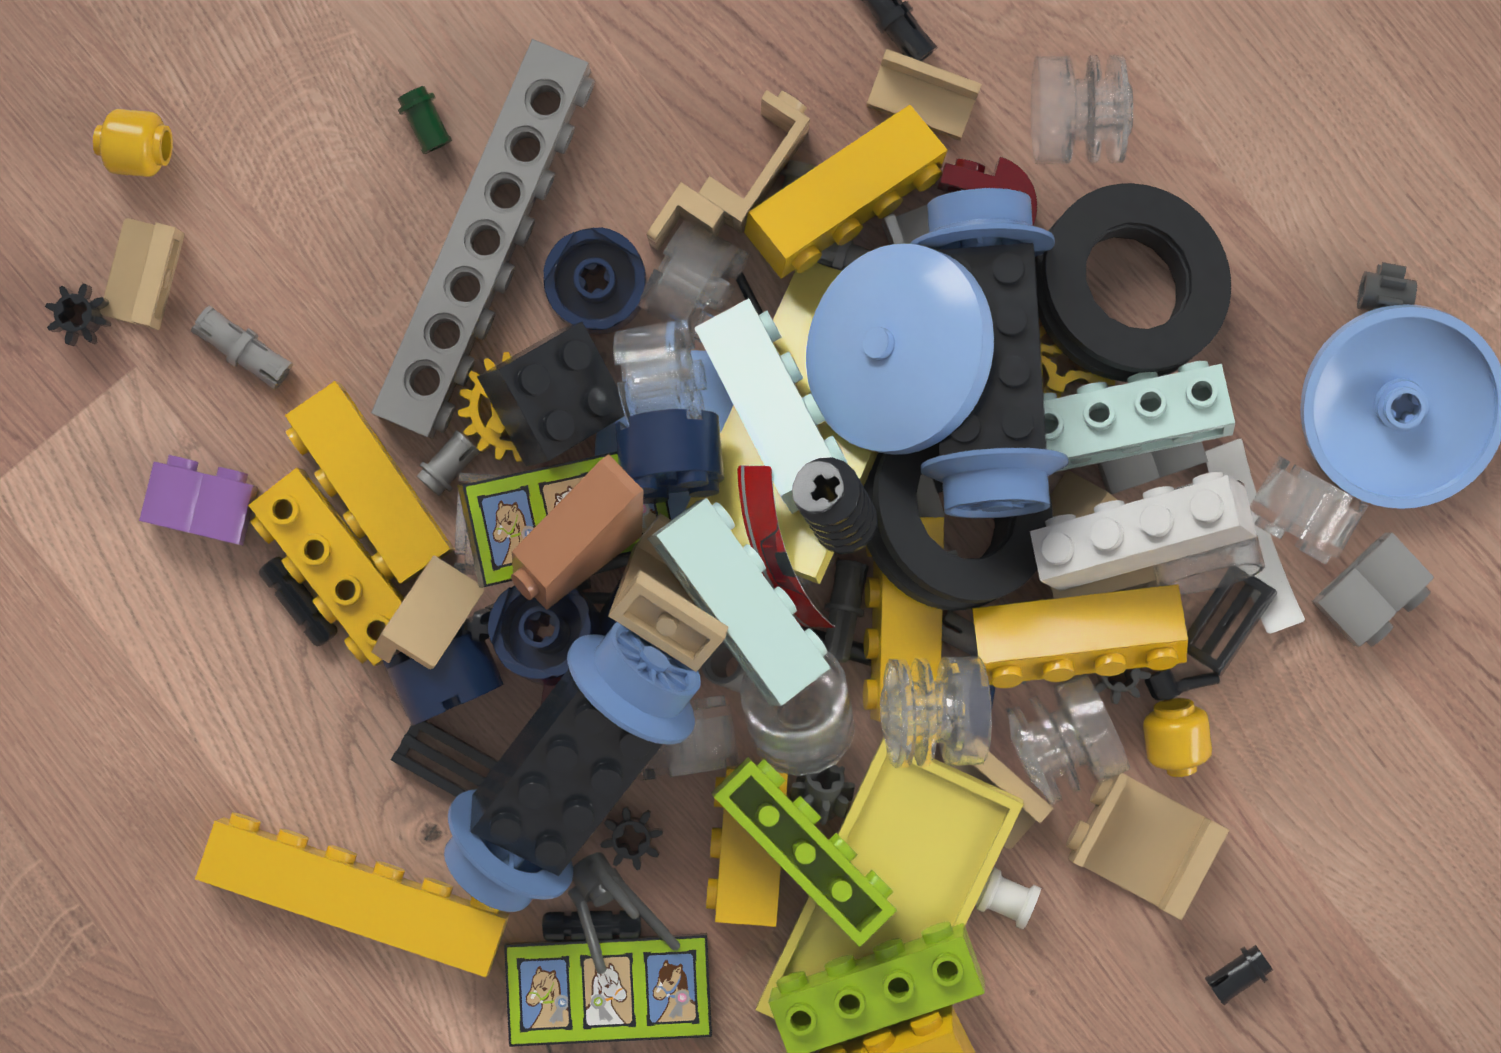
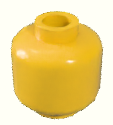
M114 109L106 116L103 125H97L94 130V153L101 156L103 165L109 173L152 177L160 170L161 166H167L171 159L173 149L172 131L169 126L164 125L157 113Z
M1172 698L1156 703L1153 707L1154 710L1146 715L1143 722L1148 761L1155 767L1166 770L1167 775L1172 777H1185L1196 773L1197 766L1205 763L1212 756V742L1207 712L1200 707L1194 706V701L1187 698Z

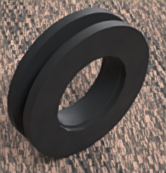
M1122 183L1105 186L1087 193L1072 204L1048 230L1055 238L1053 248L1035 257L1038 310L1044 329L1054 344L1069 359L1083 369L1106 379L1127 382L1130 376L1138 373L1157 372L1158 377L1175 372L1213 340L1223 325L1228 312L1231 298V274L1226 253L1218 236L1205 218L1190 204L1172 193L1157 187L1144 184ZM1111 238L1133 239L1153 249L1168 265L1176 285V304L1170 319L1165 324L1149 329L1128 327L1110 318L1094 301L1086 281V262L1092 248L1098 242Z
M939 442L929 448L908 454L894 455L879 452L864 484V488L877 510L878 519L875 534L868 542L867 548L879 569L899 590L914 600L930 607L951 611L968 610L986 605L1015 591L1034 575L1038 568L1030 531L1046 527L1045 521L1053 517L1050 492V507L1046 510L1027 515L994 518L995 528L991 545L980 558L963 559L942 549L928 535L919 517L916 493L922 475L921 464L929 459L940 456Z

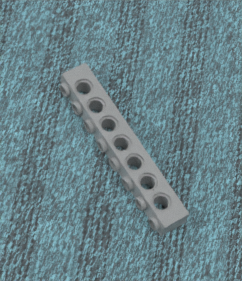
M531 40L373 407L372 414L432 440L437 430L442 433L446 431L456 405L449 403L457 384L465 386L469 379L468 374L473 370L476 359L469 356L477 337L484 340L492 326L496 312L489 310L493 298L497 291L505 293L513 277L515 265L510 264L509 261L516 245L524 247L532 233L535 219L529 217L536 198L544 201L554 181L555 172L550 171L549 168L556 152L565 154L573 137L575 126L569 124L576 105L584 108L592 93L595 80L589 78L591 69L588 62L537 40ZM543 92H553L561 99L559 108L550 115H541L533 110L535 98ZM523 138H533L540 143L538 156L529 162L519 161L513 156L516 143ZM504 184H513L520 189V199L517 204L507 209L497 207L493 201L497 188ZM484 230H493L500 235V245L490 255H480L474 250L475 237ZM465 276H473L480 282L479 294L469 302L458 301L454 296L456 282ZM445 322L457 324L460 329V338L456 345L448 349L438 348L434 342V333L437 327ZM426 368L435 369L440 377L438 389L431 395H419L414 387L416 375Z

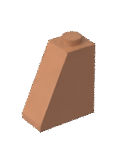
M609 454L601 459L512 551L513 574L511 579L519 592L528 600L535 597L547 610L641 538L643 489Z

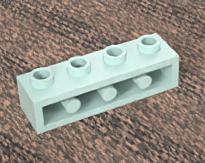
M748 298L696 326L695 330L764 465L771 466L772 481L793 514L799 509L793 500L792 485L801 468L806 463L817 458L833 457L846 463L847 460L833 435L825 440L823 439L817 425L824 422L825 419L812 394L810 393L802 397L795 383L802 380L803 377L790 352L780 356L773 342L782 337L768 310L758 315Z
M1195 361L1184 364L1178 368V373L1158 377L1157 372L1138 373L1130 376L1127 379V384L1107 387L1105 382L1090 383L1079 387L1077 394L1057 398L1056 393H1044L1047 450L1058 451L1068 456V465L1059 471L1231 436L1235 427V419L1222 364L1209 366L1207 361Z
M707 498L699 500L647 539L697 607L728 626L723 642L769 705L782 706L831 668L823 658L827 654V649L811 629L808 628L804 631L792 614L797 609L787 593L779 586L773 589L763 576L762 572L766 570V566L758 553L748 544L742 547L731 530L735 527V524L723 506L718 502L712 505Z

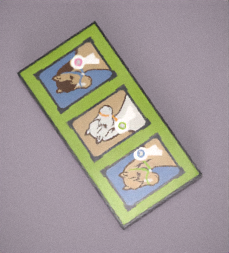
M617 451L458 485L479 588L512 581V551L601 459L609 454L618 463ZM668 501L656 504H643L642 535L660 513L671 520ZM637 541L631 544L628 548H626L616 557L631 554L632 548L637 543Z
M707 933L673 935L680 943L678 950H672L659 936H640L637 939H620L618 937L598 940L606 966V971L603 974L597 973L586 940L505 943L509 1047L712 1037Z

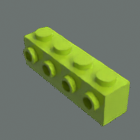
M747 757L711 792L713 797L840 928L861 947L897 911L887 900L893 891L873 870L864 877L851 863L857 856L856 852L837 833L828 840L815 826L821 819V816L801 796L792 802L779 789L786 780L765 759L756 765Z
M950 922L939 923L926 928L921 932V938L903 944L900 938L892 939L873 948L874 954L855 960L853 955H846L828 962L824 966L825 970L806 976L804 971H800L779 979L776 982L778 987L771 990L768 1003L787 1053H810L985 994V979L964 923L954 927L951 926Z

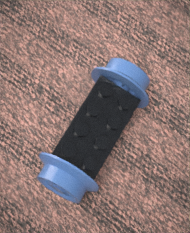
M981 188L944 194L932 199L927 205L929 232L916 238L910 244L925 246L947 254L962 264L974 276L990 308L994 331V351L989 376L977 404L963 423L949 436L939 442L940 456L929 459L921 464V473L943 483L944 513L947 515L962 518H1001L1037 513L1050 507L1048 476L1065 468L1069 463L1066 454L1047 450L1035 257L1044 254L1047 250H1051L1055 244V238L1051 232L1033 226L1031 197L1026 193L1011 189Z
M618 622L613 625L606 636L585 635L574 641L567 655L569 669L480 786L475 790H468L459 794L449 807L448 823L452 837L447 842L444 850L446 865L454 879L467 893L489 907L506 912H516L525 909L533 899L547 900L562 895L569 888L573 879V857L663 744L681 743L689 737L694 729L695 717L690 700L701 685L699 672H695Z

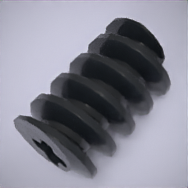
M833 457L817 458L806 463L797 473L793 482V500L820 544L828 551L838 554L854 553L865 547L873 538L878 525L877 510L854 469L846 462Z

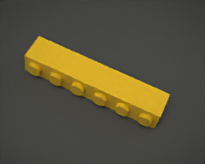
M232 812L230 819L222 817L214 821L195 880L483 977H487L490 973L510 915L509 913L489 907L474 897L468 900L451 894L453 890L452 885L436 879L424 877L421 884L403 878L405 870L395 865L376 861L373 868L355 862L357 854L350 850L328 845L327 850L323 851L308 846L309 838L300 833L280 829L278 835L260 830L261 821L247 815Z

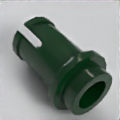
M425 86L413 89L398 98L401 105L398 112L400 115H406L423 154L435 151L452 141L432 102L436 97L434 93L428 94Z

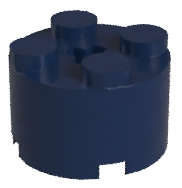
M599 227L573 232L560 239L546 259L543 271L544 289L547 299L560 319L569 326L583 322L589 334H611L629 324L640 312L645 302L648 281L641 256L635 246L616 231ZM600 270L605 271L604 279L608 286L604 290L596 288L592 293L587 292L589 286L584 276L587 273L596 276Z
M666 409L630 416L629 427H626L620 421L615 424L618 464L643 489V504L666 502L669 500V493L688 491L690 497H709L719 494V483L724 480L719 416L716 413L701 410L702 420L687 419V409Z
M514 585L512 588L509 587L501 593L494 603L489 617L488 633L497 656L507 669L533 683L556 686L569 669L567 655L574 641L585 635H601L600 613L594 604L576 588L546 610L535 597L528 600ZM549 625L555 627L552 636L542 638L537 635L540 626L549 627Z
M464 624L433 669L426 668L403 652L395 654L390 663L382 660L412 726L504 685L486 640L482 642L473 641L471 632L464 629Z

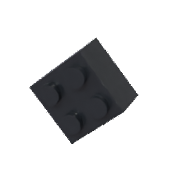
M583 322L557 330L477 376L526 467L550 461L631 413Z

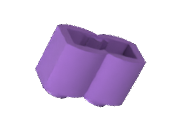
M172 455L168 456L167 464L153 462L139 521L244 545L252 513L248 505L255 500L258 489L254 485L246 484L247 473L218 467L216 476L197 472L199 462Z

